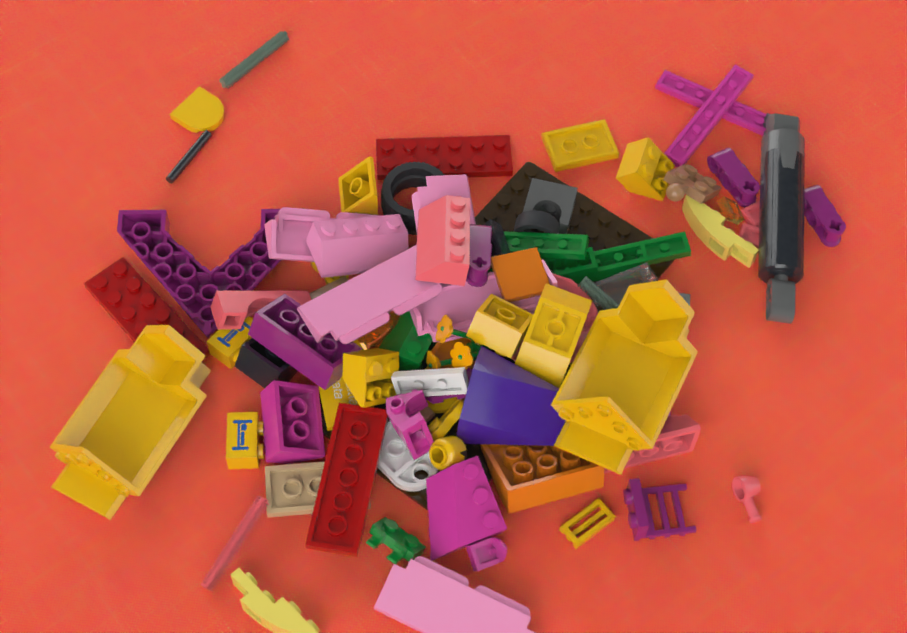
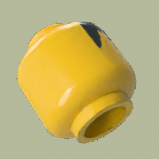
M456 436L443 437L431 444L429 457L433 466L442 471L454 464L465 461L467 449L460 438Z

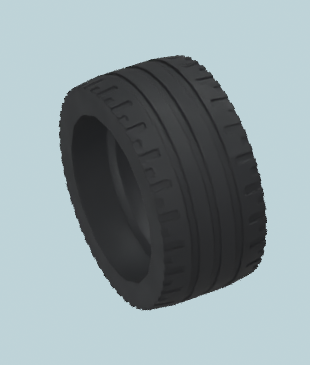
M409 162L398 165L386 175L382 185L381 207L383 214H400L408 234L417 235L414 210L400 206L394 200V197L404 189L427 186L426 176H443L444 174L435 166L424 162Z

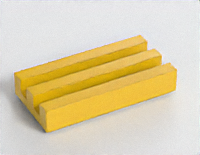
M598 498L560 526L559 531L562 534L564 533L566 539L569 542L571 541L574 548L577 549L612 523L616 516ZM598 507L601 508V510L598 513L589 518L574 531H570L571 527H573L575 524H577L579 521H581L595 509H597ZM605 514L607 515V517H605L602 521H600L598 524H596L582 536H580L579 538L576 537L584 530H586L588 527H590L593 523H595L597 520H599L601 517H603Z

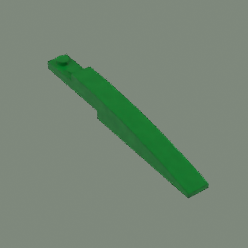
M680 232L598 251H593V248L589 247L586 260L541 258V260L545 261L553 274L569 278L575 283L580 284L585 277L593 282L645 271V266L689 257L691 256V249L686 233Z

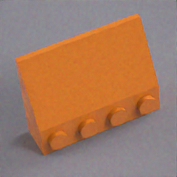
M480 444L499 498L508 514L604 487V467L556 446Z

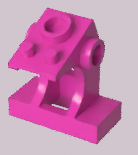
M413 389L410 393L386 398V413L390 422L414 460L428 453L431 444L434 442L425 419L419 412L429 405L423 391Z

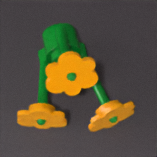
M444 315L441 322L437 325L435 339L440 341V343H444L446 338L456 335L470 339L471 342H468L466 346L462 342L455 343L454 349L450 352L452 359L440 361L438 357L433 355L431 350L427 351L426 363L428 369H441V366L452 364L454 368L465 367V370H467V366L472 365L473 361H476L481 346L490 351L491 348L476 344L471 338L466 336V332L453 329L452 319L448 315Z

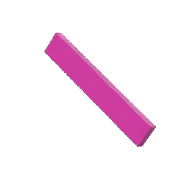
M736 64L665 151L664 154L672 161L675 167H680L688 162L753 80L754 75Z
M664 70L655 85V89L698 108H701L713 93V90L667 70ZM735 101L722 117L761 136L766 131V128L763 127L766 114L738 101Z

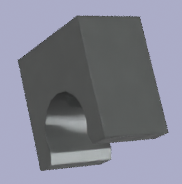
M532 178L523 212L537 210L549 213L559 222V234H568L578 188Z

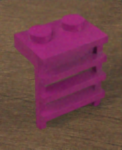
M640 478L629 479L627 489L623 490L624 502L628 507L629 527L632 528L634 541H639L641 538H649L650 540L660 536L668 538L670 535L679 534L680 536H685L687 533H696V526L685 527L678 491L687 490L686 484L641 488ZM665 492L671 493L678 528H670L663 497ZM648 494H656L663 528L661 530H655Z

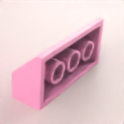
M400 214L313 222L306 242L321 278L364 273L408 250V231Z

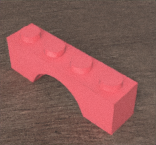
M216 291L210 308L217 329H241L247 317L255 315V312L283 294L288 295L301 305L311 300L308 291Z

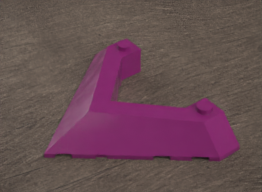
M261 209V227L253 235L254 238L246 245L242 244L229 255L227 261L221 266L217 265L211 271L202 266L188 250L172 239L167 210H119L118 234L207 338L217 329L210 308L216 291H253L281 261L269 259L264 226L271 219L275 220V216L278 215L280 209Z

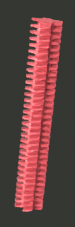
M256 496L257 498L253 501L254 504H251L252 507H249L250 509L246 512L247 515H244L245 518H242L243 521H240L241 523L238 524V529H235L236 532H233L234 534L229 538V543H226L227 546H224L225 549L223 548V551L220 552V557H217L218 560H215L216 563H213L214 566L212 565V568L209 569V574H206L207 577H204L205 580H202L203 583H200L202 587L213 592L212 588L215 589L214 585L217 586L215 583L219 584L217 580L221 581L219 577L222 578L221 574L224 575L223 571L226 572L225 568L228 569L226 566H230L228 563H232L230 560L233 561L232 557L235 558L234 554L237 555L236 551L239 552L237 549H241L239 546L242 547L241 543L244 544L243 540L246 541L244 538H248L246 535H250L248 532L251 533L250 529L253 530L252 526L255 527L253 524H257L255 521H258L257 518L260 519L259 515L262 516L260 513H264L262 510H265L264 507L267 508L266 504L269 505L266 498Z

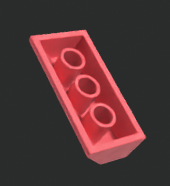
M445 195L418 211L415 280L465 286L470 265V198Z
M687 414L668 416L653 449L633 450L625 468L692 452L701 431L700 425ZM604 468V474H605V473H608V472H612V471H610V470Z

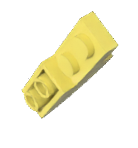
M686 195L682 211L697 237L724 261L731 255L750 268L756 260L759 249L751 242L735 234L733 230L724 227L726 218L718 211L711 209L704 203L700 204Z
M237 568L230 574L233 585L244 595L240 600L242 609L266 629L273 633L320 632L318 626L311 619L306 621L300 615L302 611L293 601L288 603L281 597L276 602L267 590L262 592L256 586L258 582L251 573H244L240 568Z

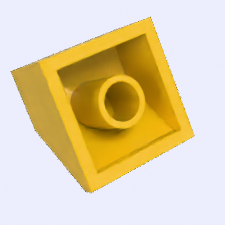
M369 156L338 178L341 212L378 215L373 157Z
M490 294L476 311L466 336L471 338L476 344L485 345L493 349L500 356L512 358L526 335L533 314Z

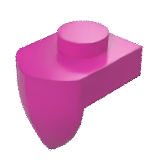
M489 537L466 546L473 571H479L504 561L508 552L507 545L496 537Z

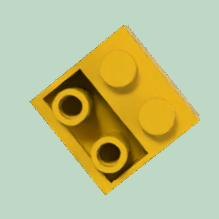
M647 137L627 144L616 179L631 193L661 201L664 200L666 189L669 185L663 179L667 172L674 169L675 165Z
M373 348L343 353L342 378L360 407L365 408L385 404L386 398L396 396L391 376L393 372L399 369V352Z

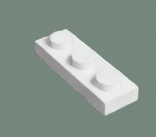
M465 367L395 371L391 376L396 395L410 393L413 389L422 390L424 396L466 394L469 385Z

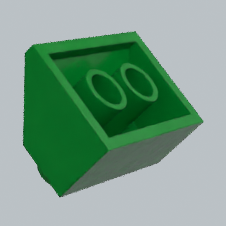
M410 311L402 315H396L379 348L399 352L398 370H423L426 364L427 351L432 350L437 342L433 343L430 333L418 336Z

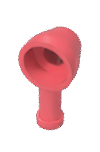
M751 476L734 477L732 480V490L736 499L744 503L750 518L749 522L755 523L762 520L753 500V497L761 490L759 480Z

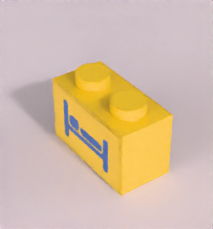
M251 316L247 317L241 329H219L207 341L210 354L229 369L235 366L242 344L252 338L248 335L253 318Z
M258 412L227 413L226 461L228 469L259 468V459H264V445L259 444L260 436H264L263 421H259Z

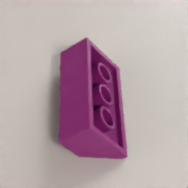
M283 294L255 312L248 335L324 390L328 389L342 377L343 353L360 351L362 349L353 341L349 344H343L340 340L335 341L331 333L326 334L322 341L317 343L297 311L301 304L286 294Z

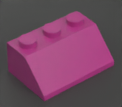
M272 381L260 392L266 462L293 464L323 458L325 456L319 387Z

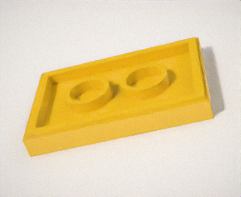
M605 119L543 132L541 135L555 172L619 158V151Z

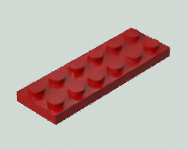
M510 135L376 139L377 180H384L386 175L395 167L409 162L428 163L435 166L444 175L466 174L468 178L513 176Z
M124 257L84 282L85 288L134 342L146 325H170L201 351L205 358L210 355L209 349Z
M339 402L305 543L306 549L358 557L388 422L386 410L371 407L363 408L359 405Z

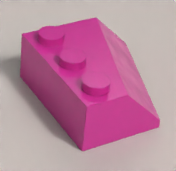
M478 456L454 464L426 479L431 561L466 548L470 544L502 534L507 529Z

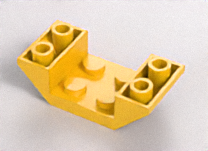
M546 283L515 365L560 388L592 300Z

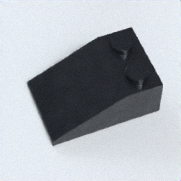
M254 338L242 344L235 363L237 369L263 388H266L274 380L289 382L298 372L294 367L279 358Z

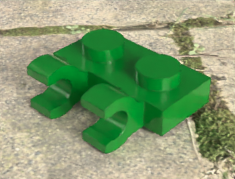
M386 517L372 525L369 533L373 536L366 541V544L373 549H376L382 543L392 549L393 552L387 556V559L393 564H397L403 558L408 562L410 559L414 560L416 557L421 556L426 548L425 545L419 542L417 537L408 534L395 521Z

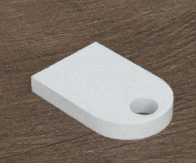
M389 421L386 426L378 468L395 486L402 490L415 492L425 489L426 479L438 473V469L431 463L429 452L414 460ZM418 470H424L428 473V477L420 480L414 474Z

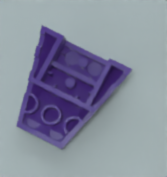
M481 346L470 377L456 437L460 438L464 444L553 446L566 422L551 406L559 388Z

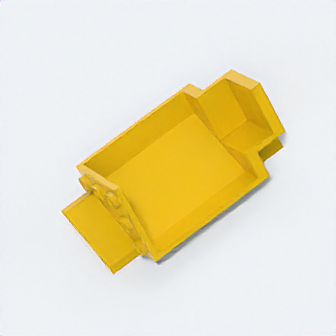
M668 280L629 285L618 308L599 311L551 404L558 412V415L566 420L553 446L620 475L633 450L653 449L698 353L687 339L690 332L688 326L695 311Z
M146 325L130 349H118L49 447L56 452L54 456L58 460L67 464L51 488L109 520L112 519L126 497L129 495L140 496L207 396L199 389L211 372L202 363L205 355L170 325Z

